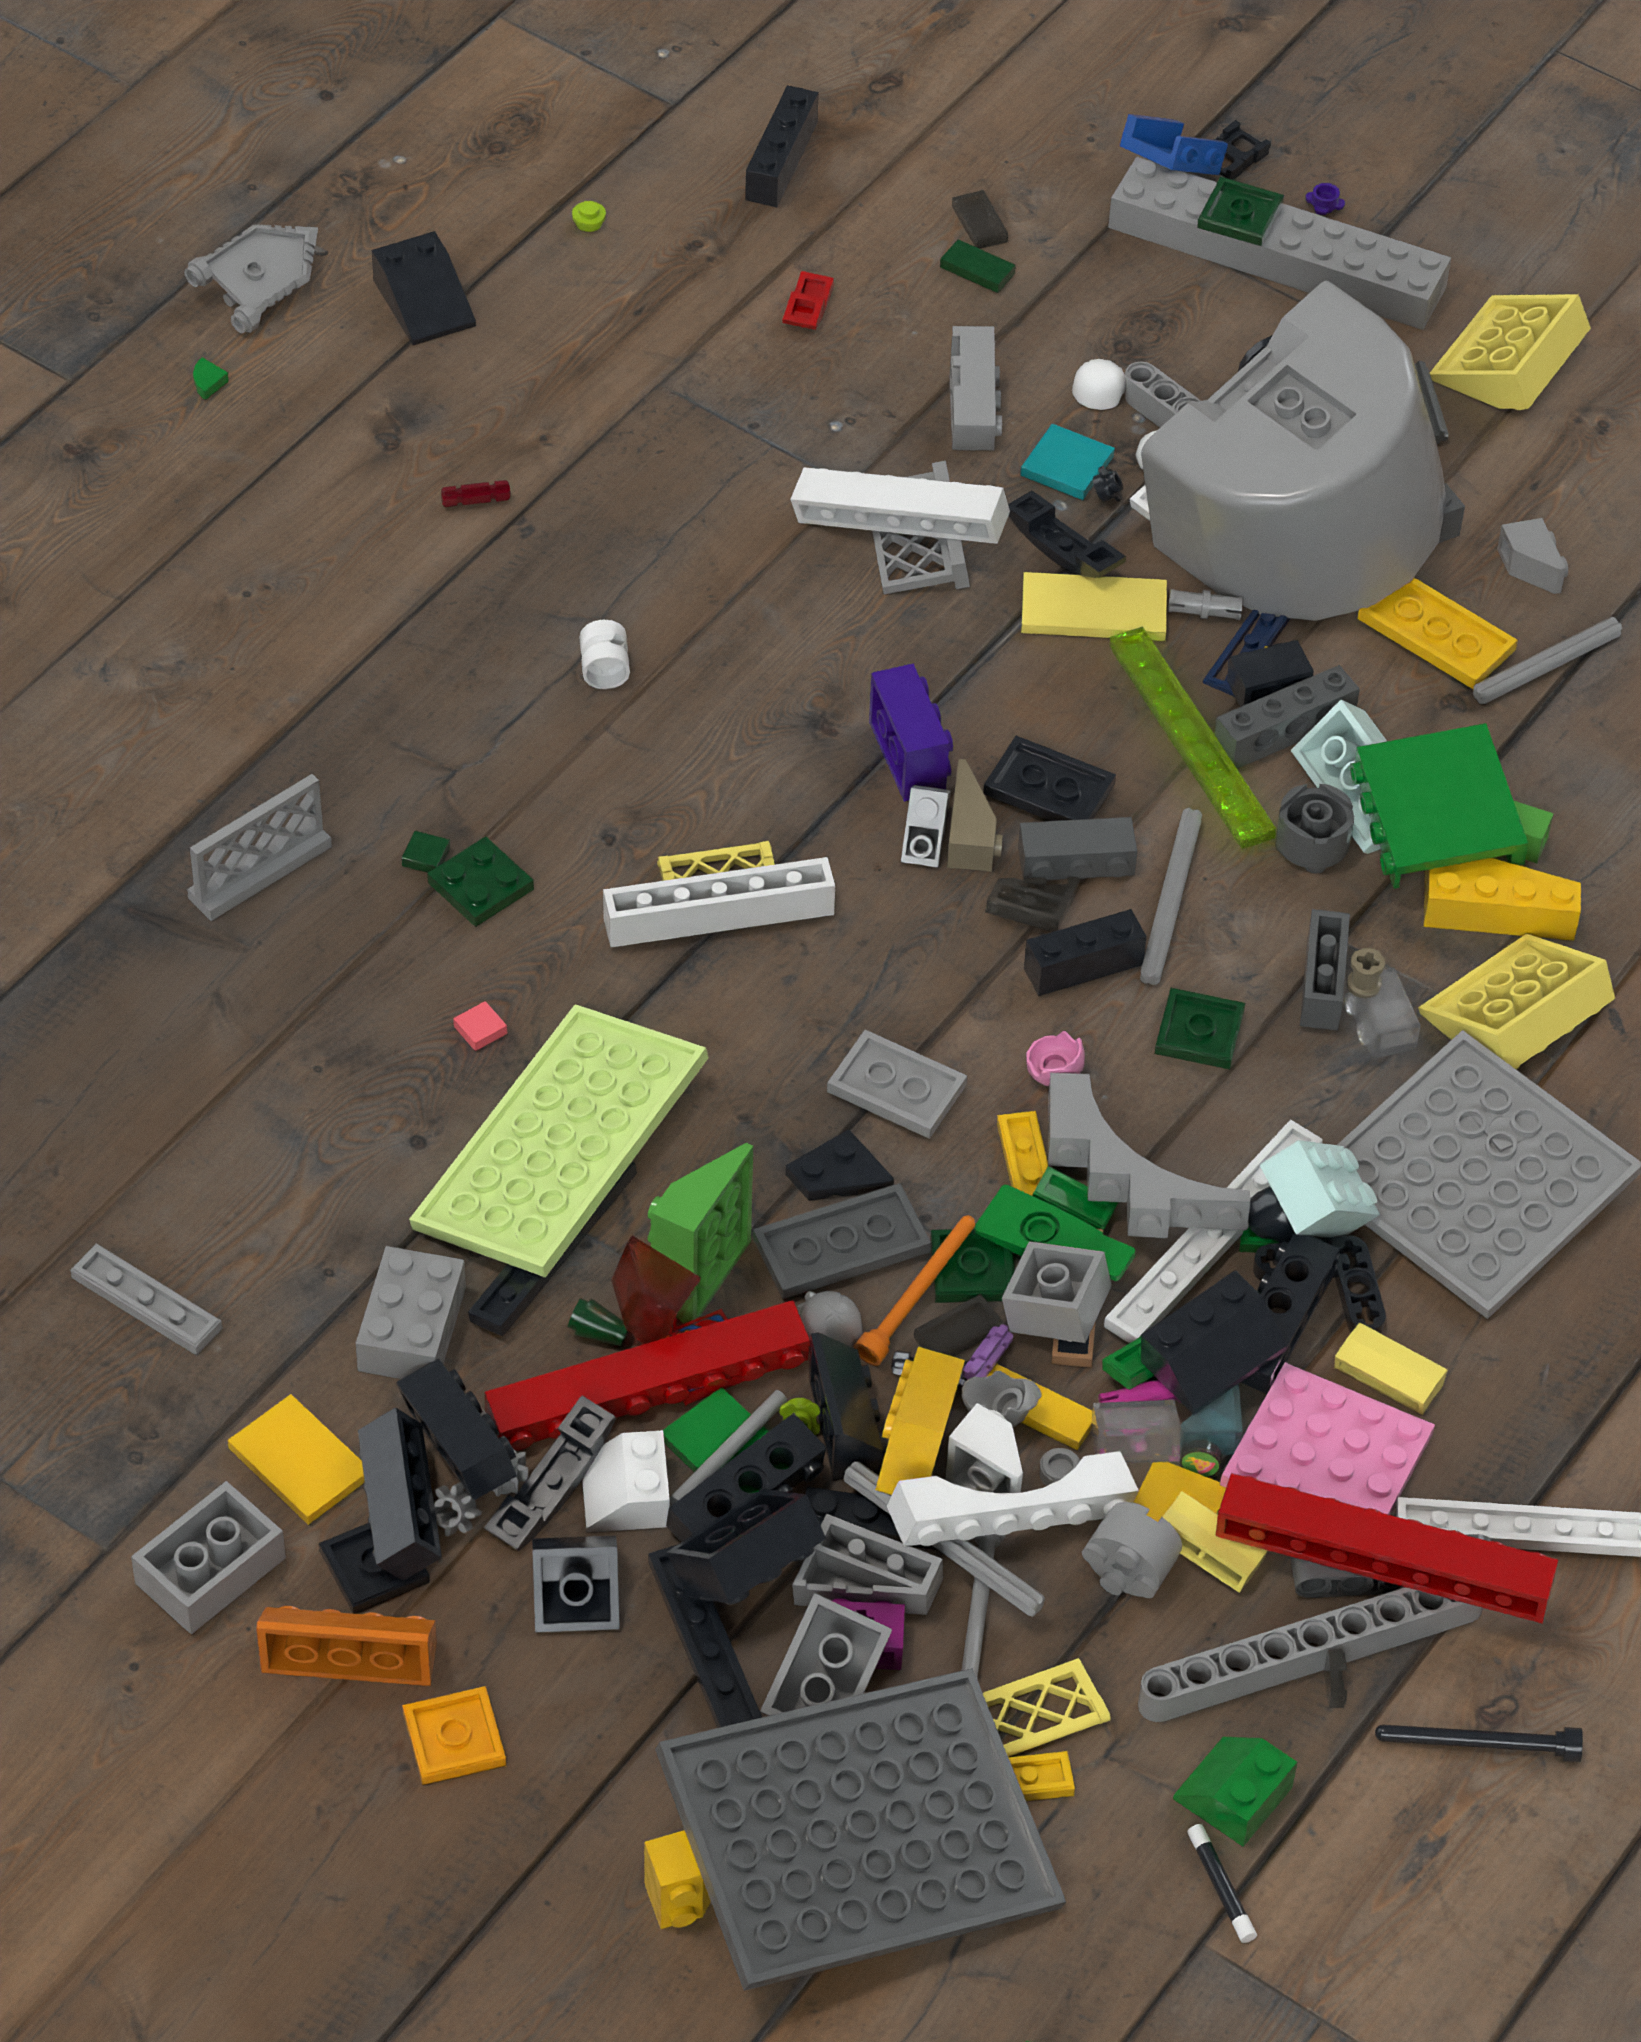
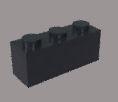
M1132 909L1027 939L1024 970L1038 996H1042L1142 966L1147 936Z

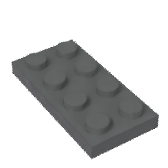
M901 1183L753 1229V1240L782 1299L931 1252V1242Z

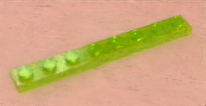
M1143 626L1111 636L1109 647L1241 849L1275 839L1276 827Z

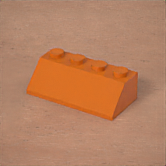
M282 1606L280 1608L266 1607L257 1621L256 1631L261 1673L431 1686L437 1645L435 1620H427L420 1616L401 1618L383 1616L374 1612L350 1614L341 1613L334 1609L312 1611L300 1610L293 1606Z

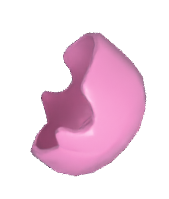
M1062 1031L1057 1036H1044L1034 1041L1026 1052L1029 1074L1033 1079L1045 1086H1049L1050 1073L1080 1074L1083 1071L1085 1061L1082 1040L1080 1038L1074 1040L1066 1031Z

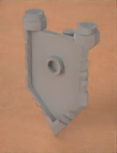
M252 225L243 231L241 236H236L231 239L232 242L225 243L223 248H217L215 253L197 257L189 262L188 268L184 271L185 277L194 287L206 286L214 279L227 292L223 295L225 303L230 307L236 303L240 305L231 316V323L239 333H251L259 327L261 313L266 311V307H272L275 305V301H281L284 299L283 296L290 295L293 289H298L310 281L312 269L310 264L313 263L312 256H314L315 251L313 248L316 245L318 227L295 226V229H292V226L282 228L280 225H275V227H271V225Z

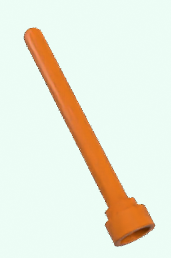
M966 1215L960 1219L878 1328L864 1332L857 1340L853 1348L858 1349L861 1360L869 1365L879 1366L889 1353L890 1337L974 1229L975 1219L972 1216Z

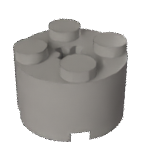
M1116 1503L1106 1514L1082 1551V1556L1101 1577L1100 1585L1107 1592L1113 1595H1120L1122 1592L1134 1596L1152 1598L1177 1561L1182 1550V1541L1177 1531L1163 1517L1158 1522L1146 1515L1150 1509L1137 1503Z

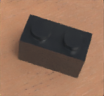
M1294 640L1230 656L1227 682L1238 704L1242 707L1312 677L1314 670L1299 641Z

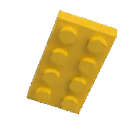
M1413 578L1411 582L1368 608H1359L1357 619L1473 690L1474 685L1484 681L1517 648L1518 640L1416 578Z

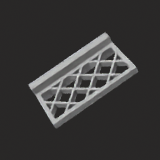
M946 461L932 463L933 472L904 477L950 482ZM872 531L884 595L952 581L955 582L956 589L970 587L961 540L933 537L938 542L931 549H928L919 544L926 536L914 535L909 540L899 535L900 533ZM892 542L903 546L896 556L884 551ZM912 551L924 556L915 566L904 561ZM931 561L943 565L945 568L943 571L929 573L924 569ZM896 568L908 572L902 579L888 580V577Z
M313 774L307 776L190 847L194 885L187 889L188 899L210 921L332 847L331 837L323 830L319 780ZM306 794L300 805H295L299 798ZM276 812L270 823L265 824L269 816ZM290 813H293V816L291 817L285 827H281L286 818L288 817V815ZM245 831L238 843L234 842L238 835ZM263 832L255 846L251 845L258 833ZM215 849L209 860L204 861L203 856ZM231 850L232 853L225 864H220L227 852Z

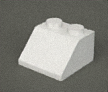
M977 1403L949 1436L945 1480L977 1491L999 1494L1021 1493L1023 1471L1012 1423L1008 1422L999 1412L988 1410Z
M663 1430L621 1433L602 1446L582 1479L587 1533L667 1527L666 1522L670 1499Z

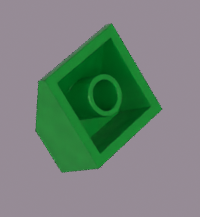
M1223 1736L1173 1795V1800L1244 1847L1293 1788L1298 1762L1263 1738Z

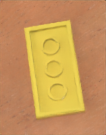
M1024 572L1021 633L1165 641L1167 580L1106 576L1090 578L1081 575Z

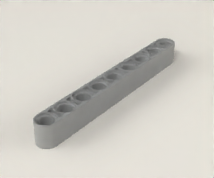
M1405 1587L1154 1667L1146 1671L1142 1676L1138 1700L1139 1712L1149 1721H1167L1471 1623L1481 1616L1483 1608ZM1423 1606L1432 1607L1435 1610H1429L1424 1608ZM1389 1618V1619H1393V1620H1395V1621H1397V1622H1390V1621H1387V1620H1385V1619ZM1346 1631H1355V1632H1357L1358 1634H1355V1635H1354V1634H1350V1633H1348V1632H1346ZM1307 1643H1315L1318 1644L1319 1647L1310 1646ZM1275 1655L1279 1656L1282 1659H1273L1269 1656ZM1230 1668H1239L1243 1671L1236 1672L1231 1670ZM1199 1680L1205 1684H1195L1191 1681ZM1151 1693H1162L1165 1696L1157 1697Z

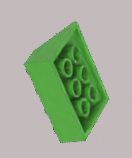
M745 1143L670 1184L662 1197L657 1196L652 1201L648 1210V1218L651 1219V1229L648 1235V1242L651 1243V1253L648 1259V1266L651 1267V1277L648 1282V1289L651 1290V1308L683 1323L699 1318L750 1244L753 1145Z

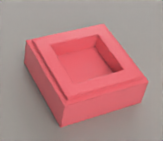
M486 1001L453 1018L454 1028L475 1051L507 1034V1025Z

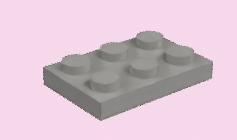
M864 1030L827 1082V1092L930 1139L966 1087L967 1075Z

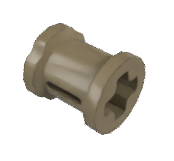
M1362 948L1359 951H1355L1351 957L1353 972L1348 976L1347 988L1356 997L1372 998L1381 990L1382 980L1379 975L1385 969V958L1378 950L1373 948Z

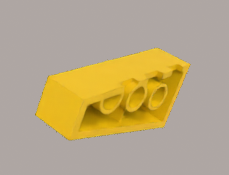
M1494 858L1425 870L1423 927L1517 936L1529 934L1539 938L1575 940L1581 913L1580 882Z
M921 1347L917 1348L914 1361L905 1360L882 1433V1437L889 1439L875 1490L892 1495L898 1481L932 1476L965 1360Z

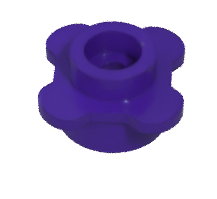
M1330 183L1316 185L1313 192H1308L1305 197L1306 202L1314 206V211L1318 215H1326L1335 209L1342 210L1345 206V201L1339 198V189Z

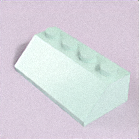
M1340 700L1291 749V752L1317 788H1319V784L1331 785L1344 792L1350 798L1354 813L1352 837L1362 851L1369 854L1379 850L1380 846L1379 844L1374 845L1370 835V823L1372 822L1369 814L1364 815L1360 804V793L1362 792L1359 784L1354 785L1352 782L1350 763L1355 762L1357 747L1386 742L1387 740L1364 710Z

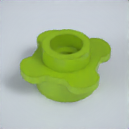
M793 1398L780 1406L779 1413L783 1416V1420L795 1413L814 1435L819 1433L820 1425L816 1422V1417L820 1414V1407L806 1398Z

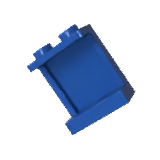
M1128 114L1120 147L1171 170L1219 175L1228 144L1219 140L1181 136L1184 123L1174 119Z

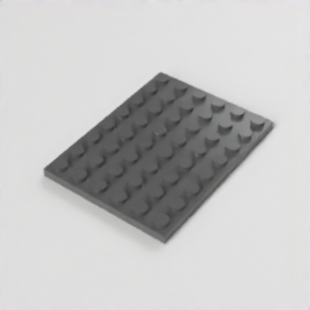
M973 1668L661 1741L655 1748L744 1991L1058 1910L1066 1903Z

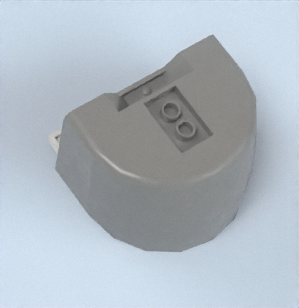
M1323 281L1281 319L1268 345L1208 400L1187 403L1145 442L1141 450L1145 485L1130 498L1131 507L1150 520L1155 548L1217 594L1243 597L1242 606L1250 610H1258L1259 614L1269 613L1275 614V617L1285 615L1293 619L1317 621L1359 611V608H1368L1411 582L1439 543L1447 500L1435 435L1409 347L1383 318L1331 282Z

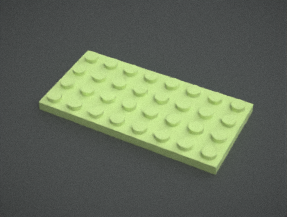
M575 1004L410 1217L412 1230L546 1278L708 1060L706 1047Z

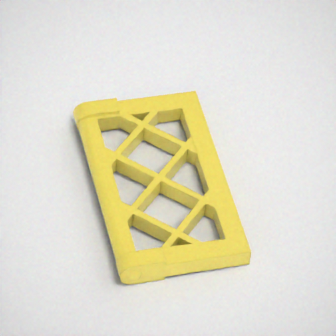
M769 841L673 856H660L657 861L663 881L691 877L697 869L707 874L728 872L734 864L748 869L775 865ZM760 855L761 860L757 865H754L741 857ZM728 860L720 871L705 864L706 862ZM692 865L683 876L672 870V867Z
M1079 1658L983 1693L988 1707L999 1703L1003 1704L998 1719H993L997 1730L1020 1737L1018 1740L1004 1744L1008 1757L1111 1720L1110 1713L1103 1699L1098 1694ZM1073 1677L1077 1687L1075 1692L1053 1684ZM1038 1689L1042 1690L1036 1706L1014 1699ZM1048 1693L1071 1700L1065 1715L1042 1708ZM1076 1702L1088 1706L1092 1712L1075 1719L1070 1718ZM1009 1707L1032 1714L1026 1729L1003 1722ZM1038 1716L1059 1723V1725L1037 1733L1031 1732Z

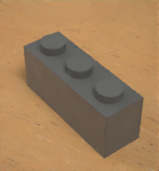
M1132 817L1020 823L1018 851L1023 881L1135 875L1137 846Z
M1312 909L1307 937L1300 1026L1338 1031L1343 1004L1350 913Z

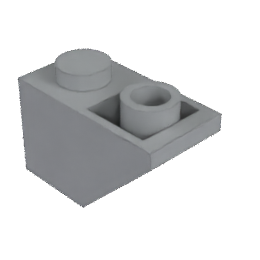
M1543 518L1503 524L1497 550L1508 574L1553 594L1561 593L1564 577L1568 576V564L1565 557L1560 556L1556 548L1554 533L1548 531Z
M917 785L911 787L901 862L932 867L939 866L947 825L951 790Z

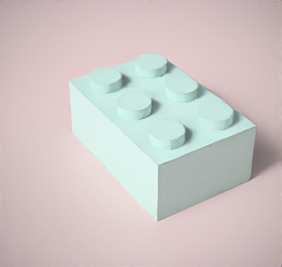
M1298 1140L1260 1164L1290 1224L1298 1235L1330 1238L1346 1236L1380 1215L1375 1206L1377 1198L1374 1191L1367 1183L1362 1182L1356 1170L1359 1168L1357 1159L1344 1146Z

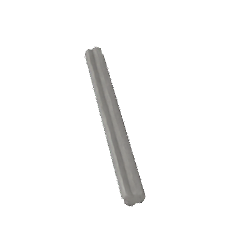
M1186 808L1182 812L1141 968L1140 980L1144 984L1157 985L1162 976L1201 825L1202 813L1198 809Z
M857 1461L848 1466L845 1471L844 1481L890 1514L887 1504L892 1495L875 1490L879 1476ZM968 1540L941 1541L932 1545L1028 1616H1035L1044 1606L1045 1597Z

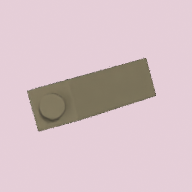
M958 759L947 867L992 872L993 857H1001L1003 835L996 834L997 818L966 759Z

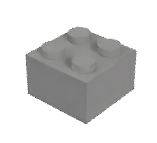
M1029 1241L1002 1296L1010 1332L1085 1343L1112 1286L1105 1253L1102 1251Z

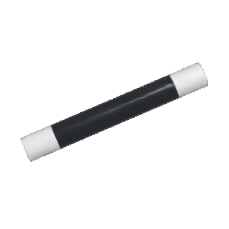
M1197 1824L1188 1829L1187 1833L1240 1941L1248 1943L1257 1937V1933L1203 1825Z

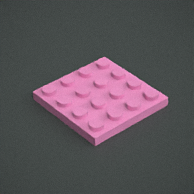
M1284 1363L1225 1468L1220 1485L1227 1487L1231 1473L1251 1476L1263 1482L1282 1487H1293L1301 1492L1324 1498H1335L1343 1503L1365 1509L1372 1508L1391 1515L1398 1497L1401 1496L1433 1435L1435 1424Z

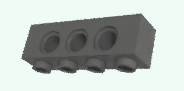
M1340 665L1218 716L1216 718L1213 747L1232 771L1298 743L1340 700L1357 707L1360 688Z

